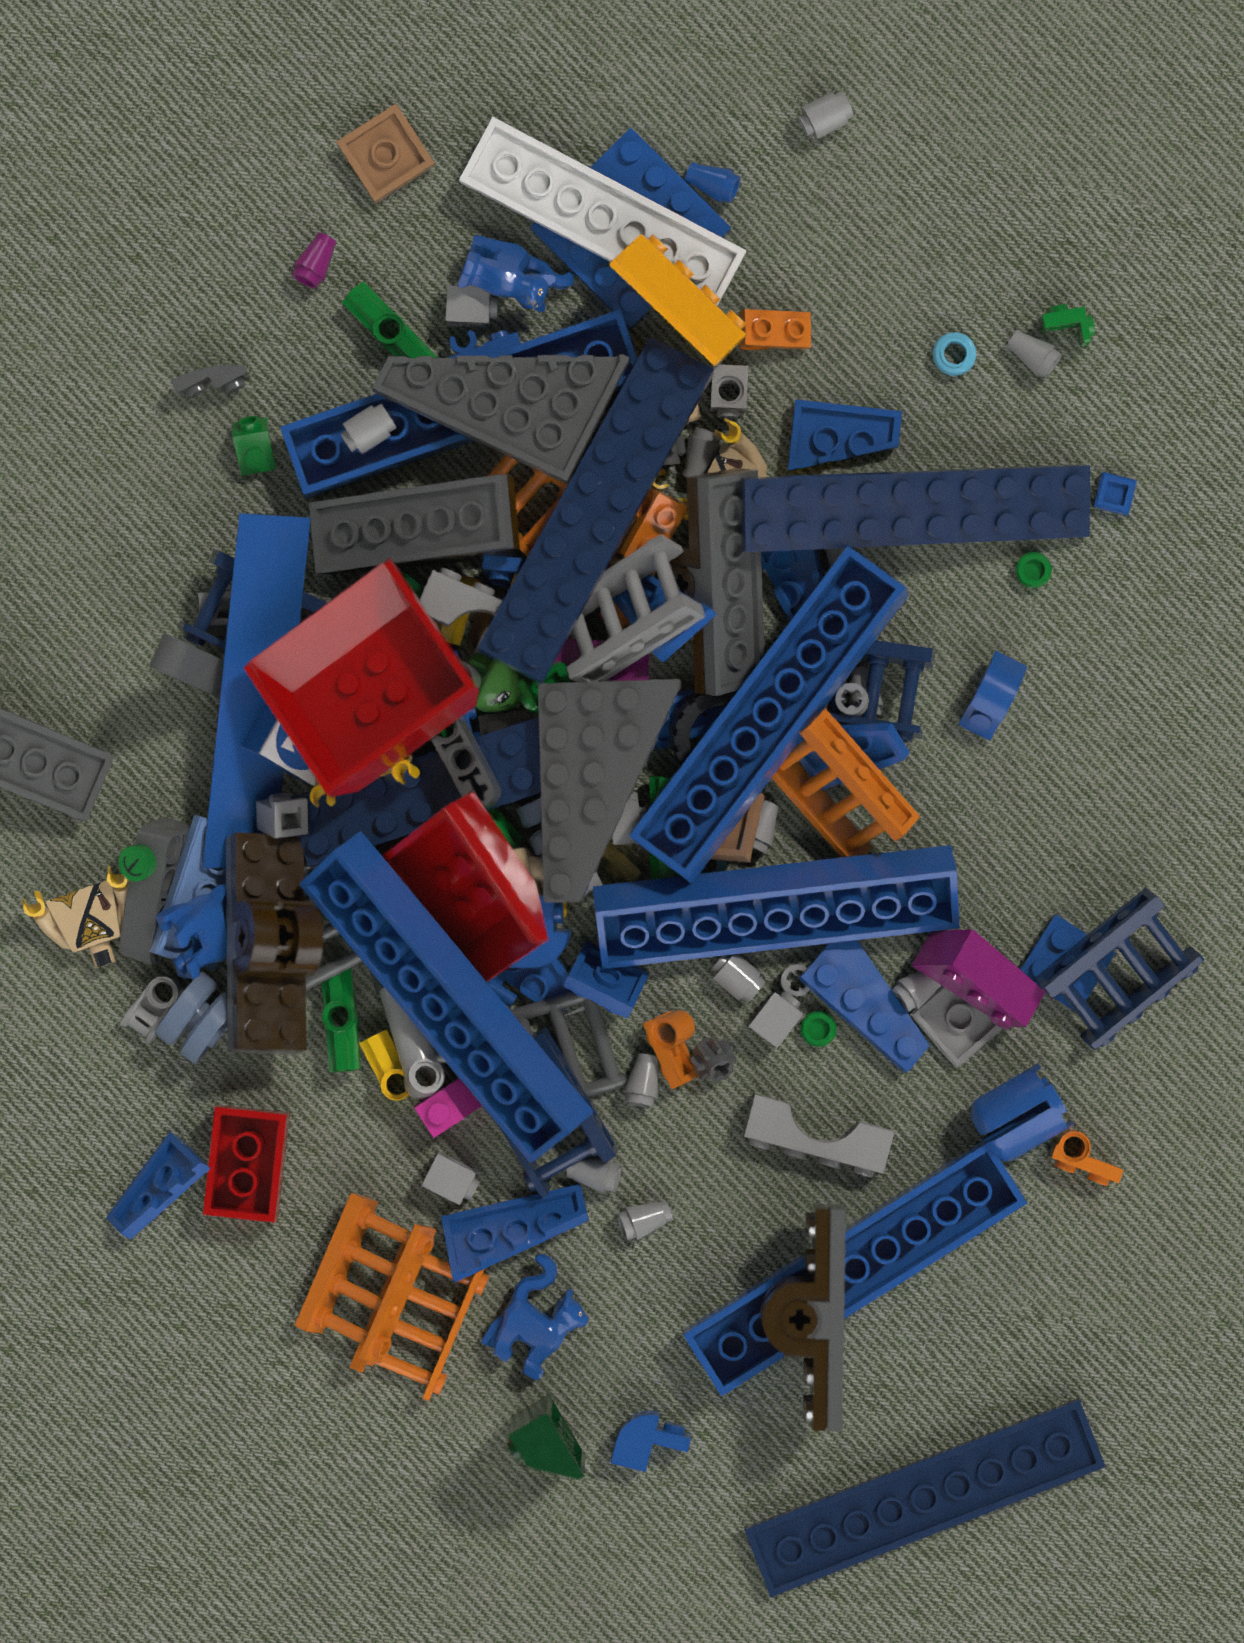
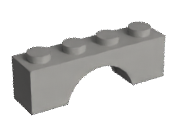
M441 568L440 573L432 570L420 598L421 604L432 620L446 627L451 625L457 618L468 613L484 612L495 616L503 600L494 597L495 590L483 584L475 582L474 586L471 587L461 583V575L445 568Z
M754 1093L743 1135L750 1138L749 1145L770 1150L771 1144L785 1147L783 1153L785 1155L804 1159L806 1153L819 1156V1164L833 1168H839L840 1162L854 1166L853 1173L874 1178L875 1172L884 1174L894 1131L857 1121L846 1134L832 1140L814 1139L798 1129L793 1120L789 1102Z

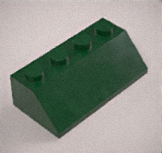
M550 1394L512 1415L508 1432L509 1437H507L508 1442L506 1444L517 1462L523 1459L529 1468L576 1480L584 1477L586 1455Z

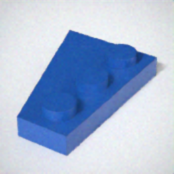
M892 723L841 725L878 769L903 761L910 753ZM815 750L799 760L811 778L828 767ZM837 777L821 789L826 790L843 782Z
M169 1132L106 1217L107 1220L120 1234L132 1239L203 1176L210 1167L179 1136Z

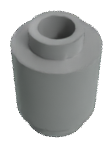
M842 91L836 94L830 92L802 106L801 111L803 115L799 116L798 120L806 136L813 134L815 139H819L846 125L847 120L854 117V114Z
M382 404L375 408L371 405L344 422L343 425L346 430L340 434L352 452L359 449L361 454L390 437V432L396 429V426Z
M739 954L723 955L711 968L716 972L712 979L737 1000L743 999L746 1003L752 1000L766 982L760 977L761 973Z

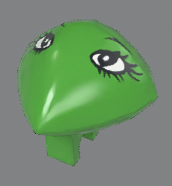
M480 653L472 656L469 664L476 666L481 674V685L475 708L479 711L491 713L506 712L514 709L520 701L519 695L522 694L517 684L521 680L520 673Z

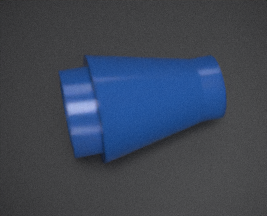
M695 162L690 164L685 177V182L692 184L719 203L723 201L731 203L737 194L741 177L734 174L733 169L701 165Z

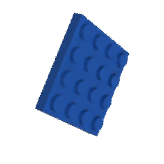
M632 128L625 132L590 167L722 238L731 231V227ZM537 223L530 227V230L612 312L621 310L625 324L630 330L653 308L609 265L611 262Z

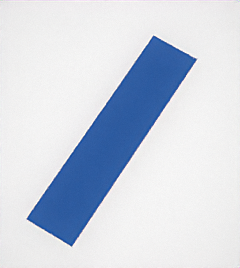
M239 513L203 868H226V837L233 833L266 834L257 829L256 801L265 800L271 794L282 793L284 771L242 747L266 703L244 670V664L300 624L311 518Z

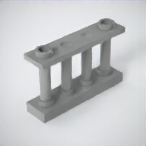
M659 535L647 541L644 546L604 572L573 628L581 656L577 661L567 666L570 679L575 682H604L705 617L702 605L679 593L669 561L683 553L680 545L663 535ZM656 570L666 602L651 612L640 580ZM628 589L638 619L634 624L622 631L612 598ZM600 607L609 638L594 649L584 617Z

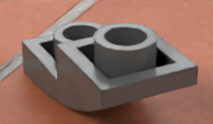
M219 365L189 372L171 380V383L181 398L187 395L191 399L204 393L208 389L206 384L210 382L213 383L219 394L223 391H226L227 394L234 393L246 385L244 380L251 376L244 366Z

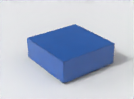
M1102 472L1093 508L1128 516L1137 480Z

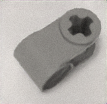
M163 975L153 979L127 1011L120 1024L124 1027L129 1025L146 1037L145 1042L151 1044L157 1037L155 1035L156 1029L183 993L181 982L172 975ZM160 982H166L172 987L173 996L170 1001L160 1000L157 996L156 988Z

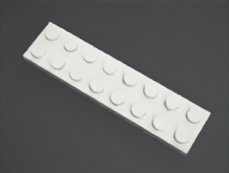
M494 117L489 122L459 179V182L609 262H612L640 234H643L647 239L653 234L668 248L664 255L672 263L679 259L694 273L690 280L701 289L705 284L720 298L716 303L717 306L746 254V250Z

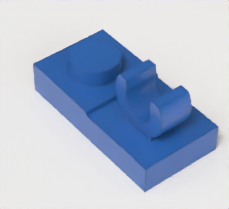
M470 330L468 331L470 344L465 348L457 345L454 336L450 337L451 349L456 353V355L450 356V358H457V356H486L521 344L517 332L510 334L509 330H502L488 336V342L476 347V335Z

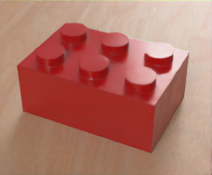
M229 1105L215 1106L208 1163L210 1169L207 1172L203 1215L273 1223L279 1219L290 1112Z

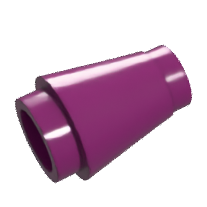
M317 233L316 237L292 265L294 268L292 277L299 283L316 289L319 283H324L336 241L326 234Z

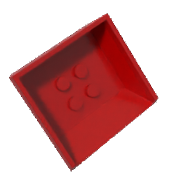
M390 557L244 664V670L325 793L331 797L361 791L476 706L479 688Z
M474 791L442 809L382 855L486 982L549 940L536 882Z

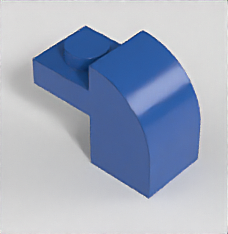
M995 651L958 725L990 741L1010 708L1028 666Z
M544 893L539 896L549 940L511 965L510 968L542 967L554 961L564 952L570 941L571 929H557V924H563V902L544 903Z
M645 1410L635 1413L625 1420L618 1430L611 1455V1464L646 1472L653 1444L688 1453L691 1434L685 1432V1426L676 1423L665 1422L664 1427L658 1426L659 1411Z

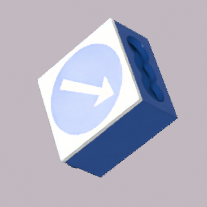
M265 703L242 747L293 778L314 786V774L267 703Z

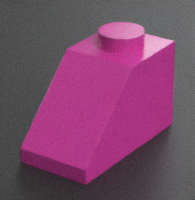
M458 1078L414 1108L433 1138H435L482 1105L462 1080Z

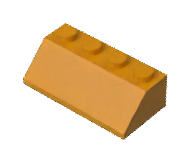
M640 234L609 265L714 366H718L747 336L742 330L746 323L733 310H730L727 314L716 305L720 298L707 285L704 284L701 289L690 280L694 273L681 260L678 259L675 263H672L664 255L668 248L655 235L652 234L647 239L643 234Z

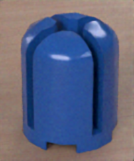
M1039 1063L977 1098L971 1105L972 1123L980 1135L987 1134L982 1140L989 1150L996 1154L1001 1161H1012L1074 1125L1071 1120L1064 1121L1062 1114L1067 1112V1109L1053 1085L1045 1077L1040 1080L1036 1071L1041 1069Z

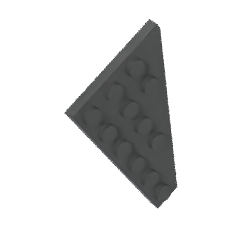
M512 355L499 356L497 358H490L488 356H457V358L388 356L372 387V391L568 484L629 363V357L625 355H620V357L538 355V357L513 358Z
M681 679L538 684L544 903L583 901L590 886V881L600 864L601 857L614 834L624 812L625 805L632 795L637 779L650 756L661 727L664 725L673 701L681 688Z

